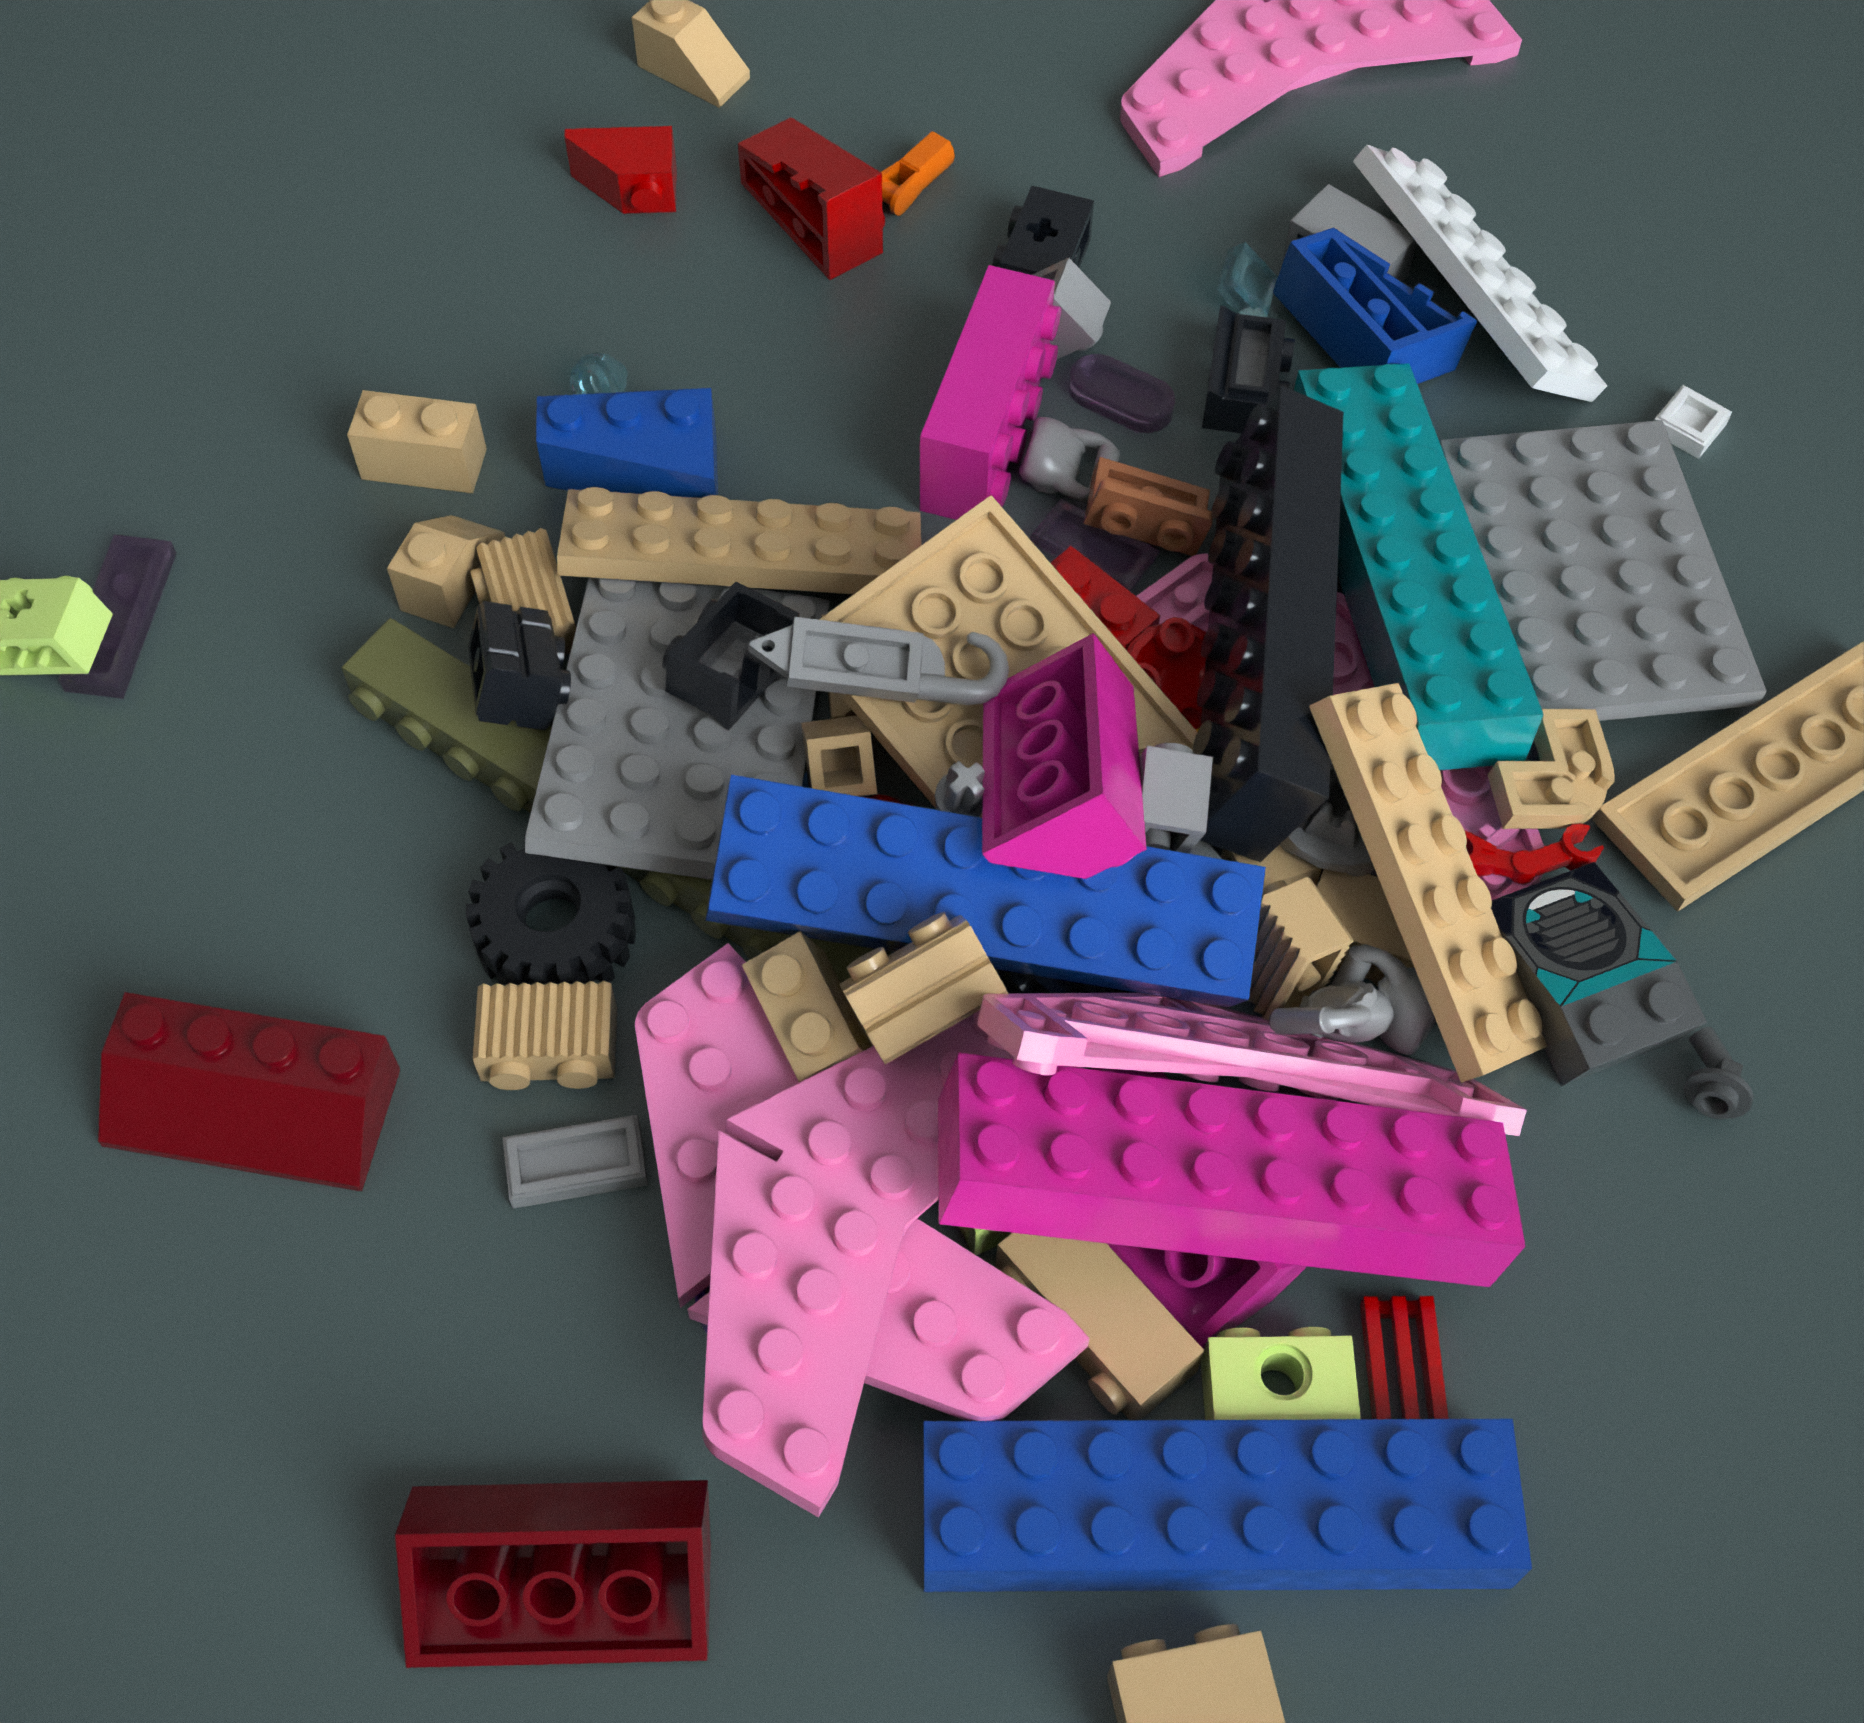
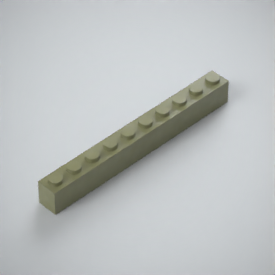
M390 617L341 667L351 692L348 695L351 704L369 720L376 721L378 718H381L394 726L401 738L413 748L423 751L427 747L441 756L446 765L462 779L471 781L473 778H476L491 788L496 798L509 809L519 812L523 808L531 813L552 726H549L546 730L518 727L514 720L508 725L479 721L478 715L475 713L470 666ZM621 867L624 873L640 882L642 889L653 900L664 906H670L672 903L689 913L695 924L706 934L717 939H721L724 935L741 946L750 960L792 936L705 921L712 879ZM809 938L825 951L840 983L851 977L846 969L849 964L866 953L875 950L873 948ZM886 951L888 956L891 955V951Z

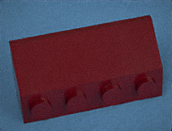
M124 992L101 1052L98 1142L102 1147L362 1192L401 1069L384 1035Z
M708 1480L412 1486L395 1533L406 1668L708 1661L711 1557Z

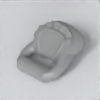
M1039 417L1034 421L1019 474L1037 492H1045L1047 494L1060 492L1079 502H1088L1092 475L1089 487H1085L1076 481L1080 473L1079 465L1082 454L1085 452V447L1098 450L1093 470L1099 457L1118 462L1120 451L1114 443L1100 433L1070 428L1054 418Z
M1367 944L1351 947L1331 985L1340 986L1345 981L1350 983L1363 981L1372 964L1379 968L1385 976L1378 982L1377 990H1380L1389 998L1394 1010V1018L1389 1028L1379 1037L1385 1044L1399 1053L1405 1055L1414 1054L1436 1023L1415 967L1407 968L1389 952Z
M1361 980L1357 983L1345 981L1340 986L1329 985L1316 991L1313 990L1309 996L1303 997L1300 1007L1275 1009L1269 1016V1025L1277 1035L1312 1034L1318 1038L1324 1037L1338 1042L1355 1043L1372 1040L1387 1031L1394 1018V1010L1389 998L1380 990L1375 989L1372 983L1366 984Z

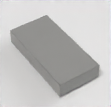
M638 1115L502 1137L509 1201L513 1209L648 1186Z

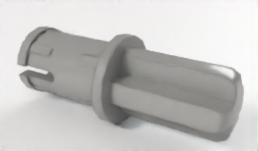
M960 761L954 763L949 768L948 774L943 776L937 784L934 795L936 810L979 817L982 814L983 778L985 775L983 767L977 762L969 768L965 767Z

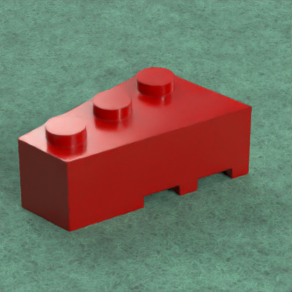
M792 117L738 143L741 184L829 280L883 253V228L886 222L882 210V173Z

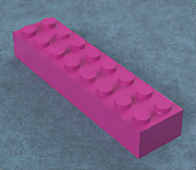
M959 1052L938 1098L939 1224L1482 1287H1491L1526 1247L1503 1122L1059 1065L1054 1075H1041L1016 1067L1012 1063L1013 1059Z

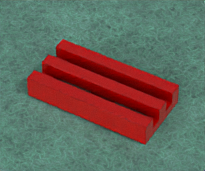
M1364 1296L1360 1303L1372 1419H1391L1380 1319H1391L1402 1418L1420 1419L1408 1318H1416L1428 1419H1449L1434 1296H1419L1418 1300L1406 1301V1296H1392L1389 1301H1378V1296Z

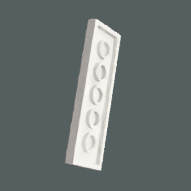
M1366 145L1354 159V164L1531 388L1593 402L1607 387L1606 383L1594 370L1598 366L1597 360L1587 349L1578 343H1572L1563 332L1567 327L1564 319L1551 307L1541 304L1532 293L1536 289L1533 281L1524 272L1516 267H1511L1502 256L1506 252L1503 244L1491 233L1481 230L1473 221L1476 212L1472 206L1460 196L1452 194L1444 185L1447 180L1445 173L1428 159L1423 158L1420 162L1411 160L1406 154L1396 148H1391L1388 152Z

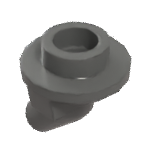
M1705 1027L1696 1031L1689 1041L1706 1068L1695 1070L1687 1077L1684 1086L1687 1100L1698 1111L1710 1118L1727 1119L1743 1116L1751 1109L1754 1098L1751 1087L1740 1077L1743 1065L1732 1059L1712 1027Z

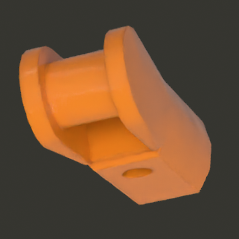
M931 131L899 161L881 171L882 201L890 205V212L897 216L905 213L919 194L954 162L955 154L951 142Z

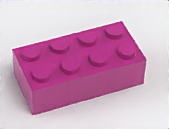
M988 265L920 435V511L957 520L990 495L1003 507L1011 481V473L1007 472L1010 462L1018 464L1022 458L1027 438V430L1023 429L1026 419L1035 421L1043 394V388L1039 387L1041 378L1050 379L1052 377L1057 360L1058 346L1050 344V341H1053L1056 336L1061 317V307L1053 305L1054 280Z

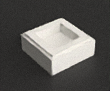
M1682 385L1654 421H1663L1672 445L1699 459L1727 425L1732 411Z

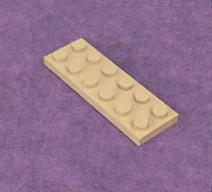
M599 487L583 490L568 489L557 553V575L732 586L735 582H738L749 588L855 594L922 545L920 512H909L897 507L864 509L848 508L838 503H826L820 506L788 504L779 499H767L757 502L729 500L719 495L696 498L670 496L659 491L635 494L610 492Z
M1864 641L1609 800L1596 812L1593 821L1677 912L1864 790Z
M1399 683L1330 695L1310 705V710L1461 1083L1483 1076L1547 1047L1542 1035L1540 1014L1535 1005L1528 1000L1516 971L1517 960L1511 945L1502 937L1491 910L1492 900L1490 892L1484 881L1477 876L1466 849L1467 839L1464 828L1459 820L1452 815L1441 788L1442 777L1439 767L1433 758L1427 754L1416 727V711L1411 701L1403 694Z

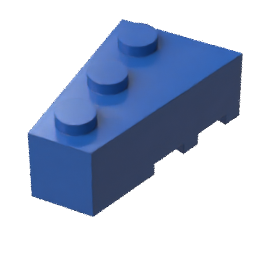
M1334 227L1290 242L1272 293L1340 368L1409 363L1417 384L1456 370L1478 320L1464 311L1456 318L1430 301L1434 293L1421 283L1417 284L1414 290L1387 273L1390 263Z
M711 388L537 396L536 444L545 486L566 491L568 489L583 490L591 487L604 488L610 492L635 494L659 491L670 496L696 498L718 495L717 442Z

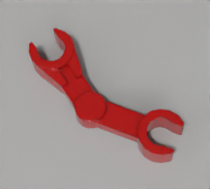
M1581 823L1572 824L1567 827L1559 842L1533 851L1521 850L1516 853L1497 849V846L1464 830L1467 839L1466 849L1477 876L1495 874L1509 877L1513 882L1522 885L1531 883L1537 876L1562 867L1571 871L1592 862L1596 863L1604 849V846L1601 845L1591 851H1581L1573 845L1582 842L1590 829L1589 825Z

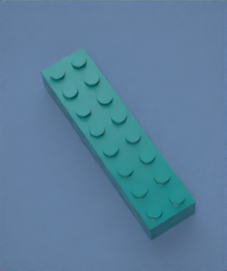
M1410 364L1298 370L1294 391L1344 412L1337 575L1374 687L1399 683L1403 694L1411 701L1416 711V727L1427 754L1433 758L1439 770L1494 766L1497 761H1525L1544 714Z

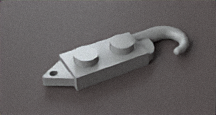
M794 616L792 625L752 640L748 647V651L787 678L786 687L915 703L916 699L967 706L983 704L1000 693L1007 682L1009 673L1007 655L999 643L987 635L971 632L967 635V642L981 648L987 654L990 661L988 674L979 680L946 677L945 662L940 648L932 639L923 636L924 633ZM770 646L773 650L767 652L762 647Z

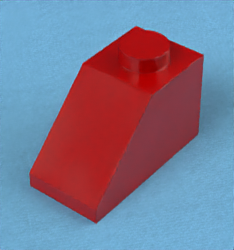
M672 126L565 129L564 137L571 177L623 214L676 212L677 165Z

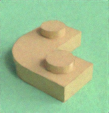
M1542 709L1544 716L1534 738L1540 761L1496 762L1487 776L1503 829L1567 828L1572 824L1587 822L1600 809L1606 798L1607 790L1614 783L1615 774L1596 709Z

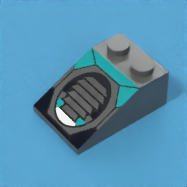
M1595 862L1492 900L1491 910L1502 937L1511 945L1517 960L1516 971L1528 1000L1535 1005L1540 1014L1542 1035L1547 1044L1544 1050L1561 1086L1677 1041L1707 1023L1676 959Z

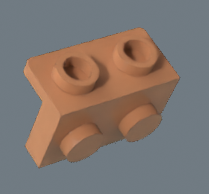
M1099 457L1093 470L1084 524L1106 530L1115 535H1123L1160 546L1169 551L1195 556L1213 523L1212 511L1207 510L1210 490Z

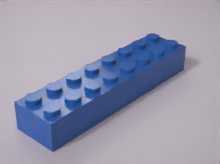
M731 775L726 794L705 921L794 935L801 931L808 938L873 949L883 947L885 951L896 952L912 942L908 935L910 929L931 916L945 912L949 921L959 915H962L968 921L995 969L1231 1007L1249 1000L1266 867L1146 846L1147 850L1135 855L1127 863L1118 867H1110L1087 879L989 863L982 854V818Z
M1513 1419L924 1421L923 1425L924 1592L1512 1589L1532 1569Z

